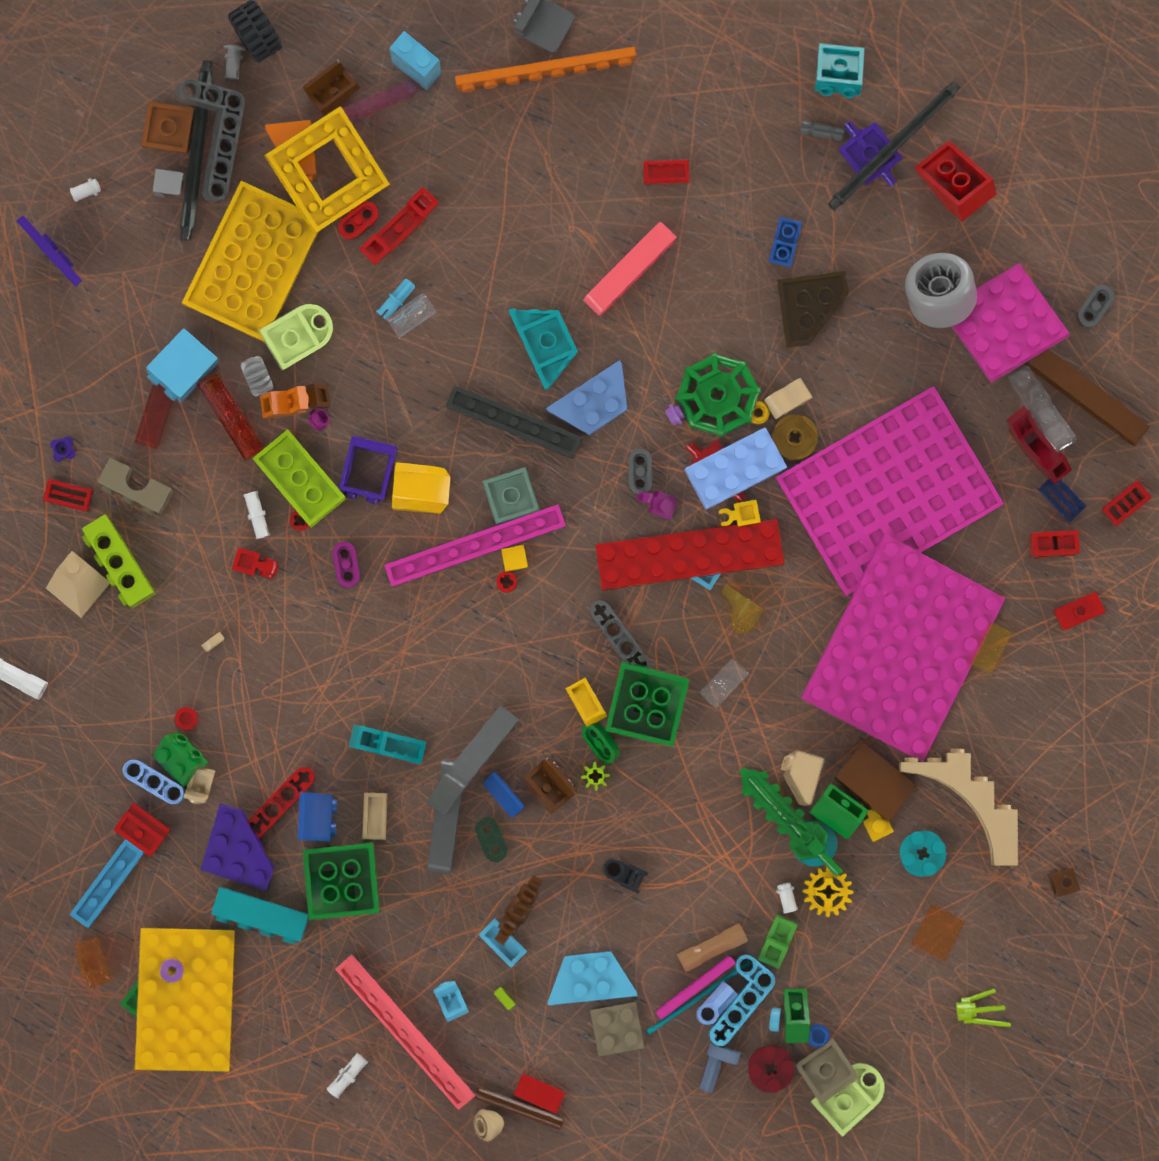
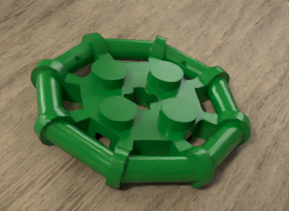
M715 352L690 367L686 366L678 394L675 396V402H678L689 423L688 427L724 437L730 431L746 423L750 424L758 396L761 394V388H758L747 367V362L721 356ZM719 365L730 367L734 370L731 374H727L719 370ZM710 366L713 367V371L702 377L699 376L698 372ZM740 374L742 375L747 385V388L741 389L737 380L735 379ZM692 378L697 381V387L693 394L688 393ZM715 389L724 391L722 399L712 398ZM742 395H748L749 397L743 411L738 406L741 403ZM695 400L700 411L694 414L688 401ZM734 412L739 416L736 419L726 424H723L722 418ZM704 415L717 418V425L701 420Z

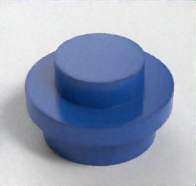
M815 1024L810 1027L808 1043L811 1046L820 1048L829 1042L830 1033L825 1026Z

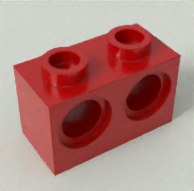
M1079 530L1035 532L1028 535L1030 558L1076 556L1080 554Z

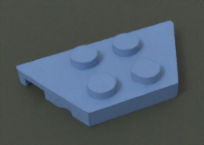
M617 361L547 407L548 413L557 416L589 436L627 411V402L621 361Z

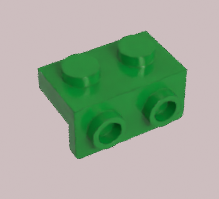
M179 732L165 735L152 755L181 787L189 784L198 768L206 767L208 764L202 753L195 749L187 737Z

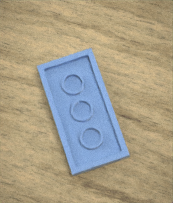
M765 427L685 468L684 471L705 510H708L785 470L787 466Z

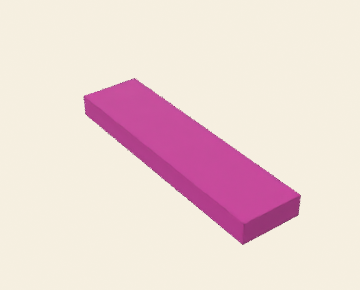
M731 956L725 957L656 1010L658 1017L663 1019L733 966L735 962Z

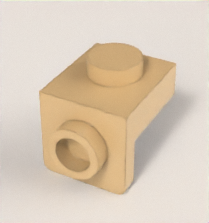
M203 767L198 768L187 785L184 798L194 804L206 803L216 771Z

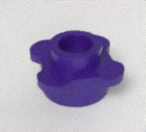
M65 437L64 439L51 442L50 446L53 448V458L55 461L61 462L62 459H73L76 456V452L72 447V438Z

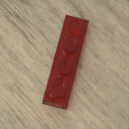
M218 374L201 379L197 383L199 389L243 459L246 461L255 457L264 447Z

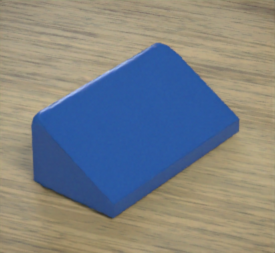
M493 772L483 782L484 787L510 817H514L525 808L524 804L496 772Z

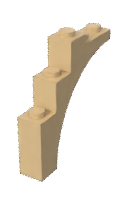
M951 749V753L945 754V762H941V758H927V762H918V758H904V762L898 763L899 772L913 773L934 779L951 788L966 801L975 812L985 831L990 848L991 865L1018 866V809H1011V805H997V809H994V781H988V777H974V781H971V753H965V749Z

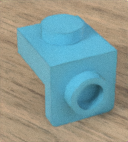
M455 981L444 982L433 990L447 1022L469 1013Z

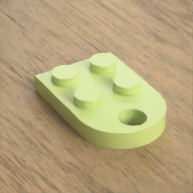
M306 304L295 308L258 331L281 370H284L323 347L332 335L333 324L329 314L322 307ZM317 315L324 318L325 323L322 328H317L313 323L314 317Z
M852 1064L860 1078L823 1104H820L816 1096L810 1100L842 1137L866 1116L883 1097V1078L875 1068L868 1064ZM866 1073H873L876 1077L875 1083L871 1086H866L863 1083V1076Z

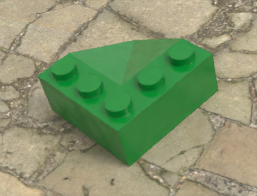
M622 661L605 731L673 747L690 679Z
M374 843L303 850L309 920L381 913Z

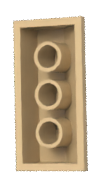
M794 751L789 753L788 756H784L781 770H784L783 777L798 804L802 806L811 805L824 759L800 751Z

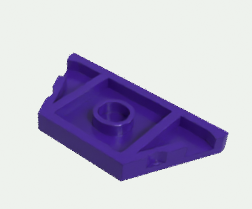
M21 216L16 222L75 287L80 284L82 280L71 269L74 264L61 250L57 253L58 247L46 233L42 236L24 216Z

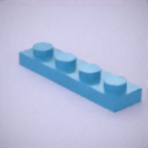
M125 839L69 915L85 927L90 928L145 853Z

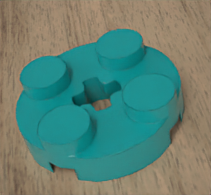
M925 830L916 831L903 839L899 848V857L903 867L910 874L918 877L932 876L945 863L946 847L940 837L933 832ZM925 847L929 856L920 860L918 859L919 854L916 852L918 849L922 850Z

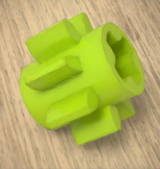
M594 762L592 769L584 767L588 773L581 776V778L588 780L586 788L592 784L595 791H597L599 784L607 786L603 780L610 777V774H604L605 765L597 768V764ZM593 770H597L598 774H602V778L598 779V783H594L593 779H589V775L593 774Z

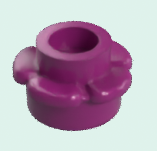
M323 409L311 410L309 412V425L318 431L324 430L326 425L329 424L328 414Z

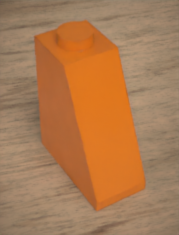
M311 120L267 124L265 129L276 148L312 125ZM315 151L298 161L310 182H313V179H318Z

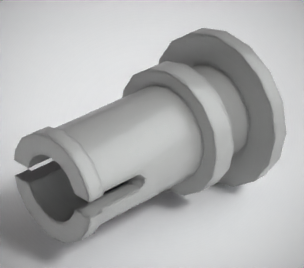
M234 44L224 45L223 48L228 50L227 54H225L227 61L224 78L239 80L240 60H243L241 51H246V48Z

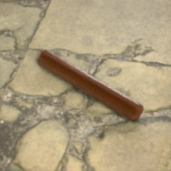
M478 1087L475 1099L558 1130L562 1128L564 1118L482 1087Z

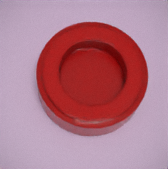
M181 708L175 714V724L182 730H192L198 724V714L192 708Z

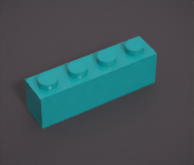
M219 887L211 912L212 915L216 916L215 920L227 924H229L230 920L238 922L237 927L251 931L252 927L261 930L260 934L272 938L274 934L283 936L282 941L296 944V941L301 942L303 940L309 921L308 913L224 887Z

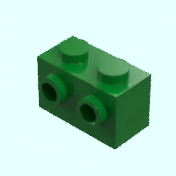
M830 783L809 813L848 840L861 824L868 810Z

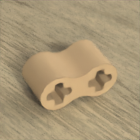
M799 378L764 399V402L775 420L813 397L802 379Z

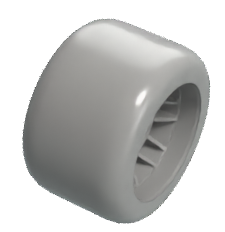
M950 253L927 255L918 260L910 268L906 276L905 292L910 310L914 317L926 326L933 328L955 326L969 317L976 306L977 289L973 272L968 263L957 255Z

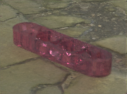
M410 80L342 109L350 122H353L410 98L418 90L414 81Z

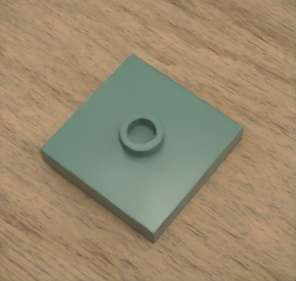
M526 467L482 481L496 525L540 511Z

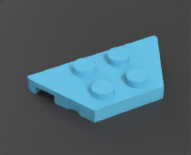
M611 951L564 956L548 999V1005L637 996V992Z

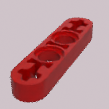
M308 767L297 769L248 820L250 826L252 822L257 824L261 820L258 817L261 813L264 819L270 821L268 826L265 822L260 826L262 830L260 833L255 832L258 838L262 837L300 798L299 790L290 782L294 780L297 783L301 778L299 773H307L308 771L310 773L308 776L310 781L308 783L304 781L299 785V787L303 788L300 792L305 793L315 781L313 770ZM287 787L292 788L295 792V796L291 801H286L282 797V791ZM270 804L276 805L279 810L278 815L274 818H270L266 814V808Z

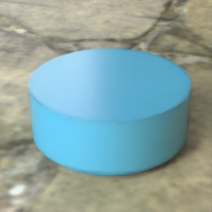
M781 1008L771 1009L770 1031L779 1032Z

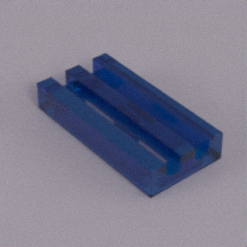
M1048 479L1037 490L1068 522H1071L1087 506L1062 480L1058 481L1056 484L1078 506L1076 509ZM1047 486L1073 512L1071 515L1045 490Z

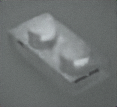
M421 293L387 317L386 320L400 339L435 314L436 310L427 296Z

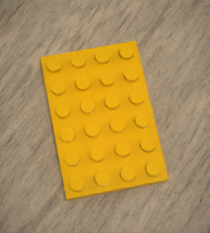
M240 181L182 304L265 343L258 330L277 320L318 232L313 233L297 206Z
M141 928L135 1070L229 1072L235 930ZM176 959L181 962L184 973L180 980L170 983L161 977L160 968L164 961ZM170 966L167 972L169 975H174L177 970L175 967Z

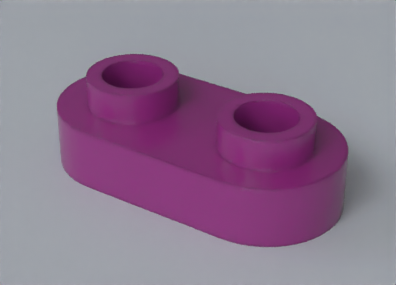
M340 542L333 549L337 581L345 588H352L360 580L356 550L352 544ZM343 550L349 551L347 558L341 557ZM348 572L353 574V578L350 581L344 578Z

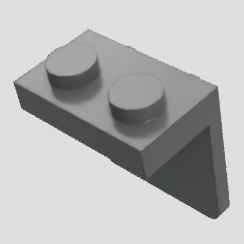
M525 0L524 5L526 7L523 13L518 12L513 21L515 34L541 49L555 54L575 20L574 14L549 0Z

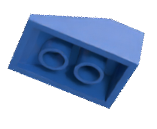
M300 792L298 840L331 841L332 837H336V823H332L333 813L337 814L338 800L334 799V795Z

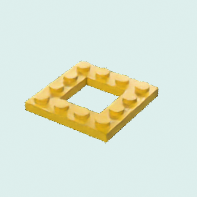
M341 106L264 155L313 233H317L390 185ZM333 139L357 178L329 197L321 200L298 164V161Z

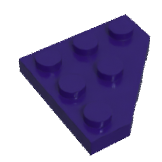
M221 803L200 870L267 891L275 868L264 852L263 845L255 831L252 830L244 811Z

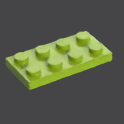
M288 429L252 458L310 528L346 500L342 492Z

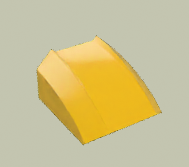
M396 462L392 509L441 514L449 501L450 475L445 468Z

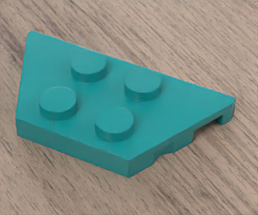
M510 309L508 312L546 391L577 355V348L559 310Z

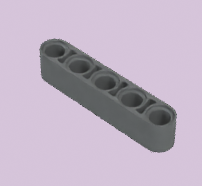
M442 759L439 782L456 760ZM461 796L446 816H443L435 809L427 872L451 874Z

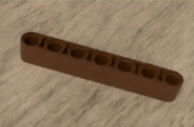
M1048 349L1024 363L1025 366L1128 444L1136 446L1148 431L1149 426L1142 419Z

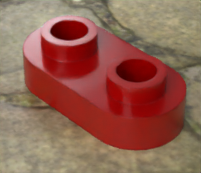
M362 202L343 217L338 224V231L341 237L346 240H354L370 228L379 217L376 205L372 202ZM370 211L372 213L371 217L365 218L363 216L364 212ZM348 226H353L354 231L348 233L346 231V228Z

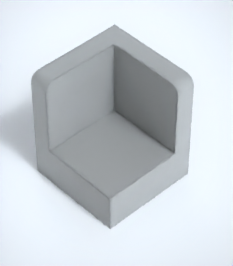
M156 169L153 185L155 196L165 197V194L179 196L181 194L182 182H185L186 178L184 173Z

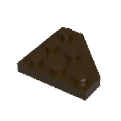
M846 271L777 280L786 348L808 346L848 295Z

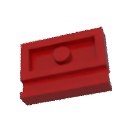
M134 802L113 829L150 857L153 856L171 831L169 827Z

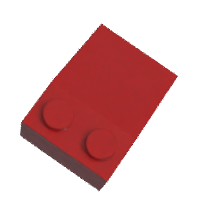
M950 140L914 167L915 171L943 205L961 222L997 195L993 178Z

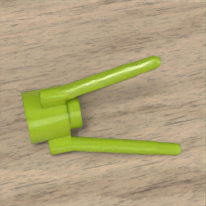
M995 989L971 997L961 998V1002H956L958 1021L964 1020V1024L975 1023L1011 1027V1023L972 1018L977 1017V1013L1005 1010V1006L976 1008L975 1003H970L994 994L996 992Z

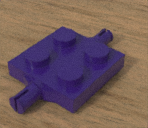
M851 120L844 125L852 137L838 151L856 174L890 142L876 122L860 131ZM896 151L864 185L867 186L875 179L883 177L889 187L895 185L897 181L889 171L903 159L899 152Z

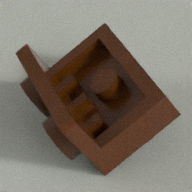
M337 60L315 78L311 79L303 86V89L310 101L325 116L360 89V87L347 73L341 62Z
M546 757L521 779L551 815L577 793L574 783L562 774L557 763L550 760L549 757Z

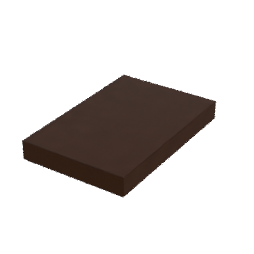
M864 742L859 745L834 777L835 780L887 822L892 819L916 788L913 782Z

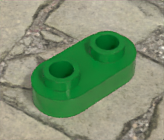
M596 722L588 727L586 725L583 726L582 736L601 762L611 764L619 758V747L609 733L605 731L601 723Z

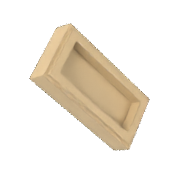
M364 793L362 839L386 840L388 793Z

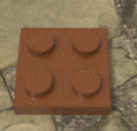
M149 102L142 148L188 155L194 108Z

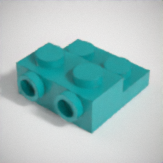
M819 43L815 91L820 92L823 96H830L833 93L842 94L845 98H854L856 95L860 96L863 79L864 48Z

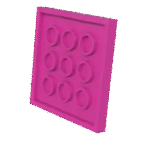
M1020 263L976 288L977 303L974 310L964 321L952 326L990 383L1069 337L1068 330Z

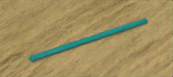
M748 959L741 964L740 969L744 970L752 964L751 960ZM736 968L647 1029L646 1034L651 1035L657 1029L710 994L723 981L727 982L738 974Z

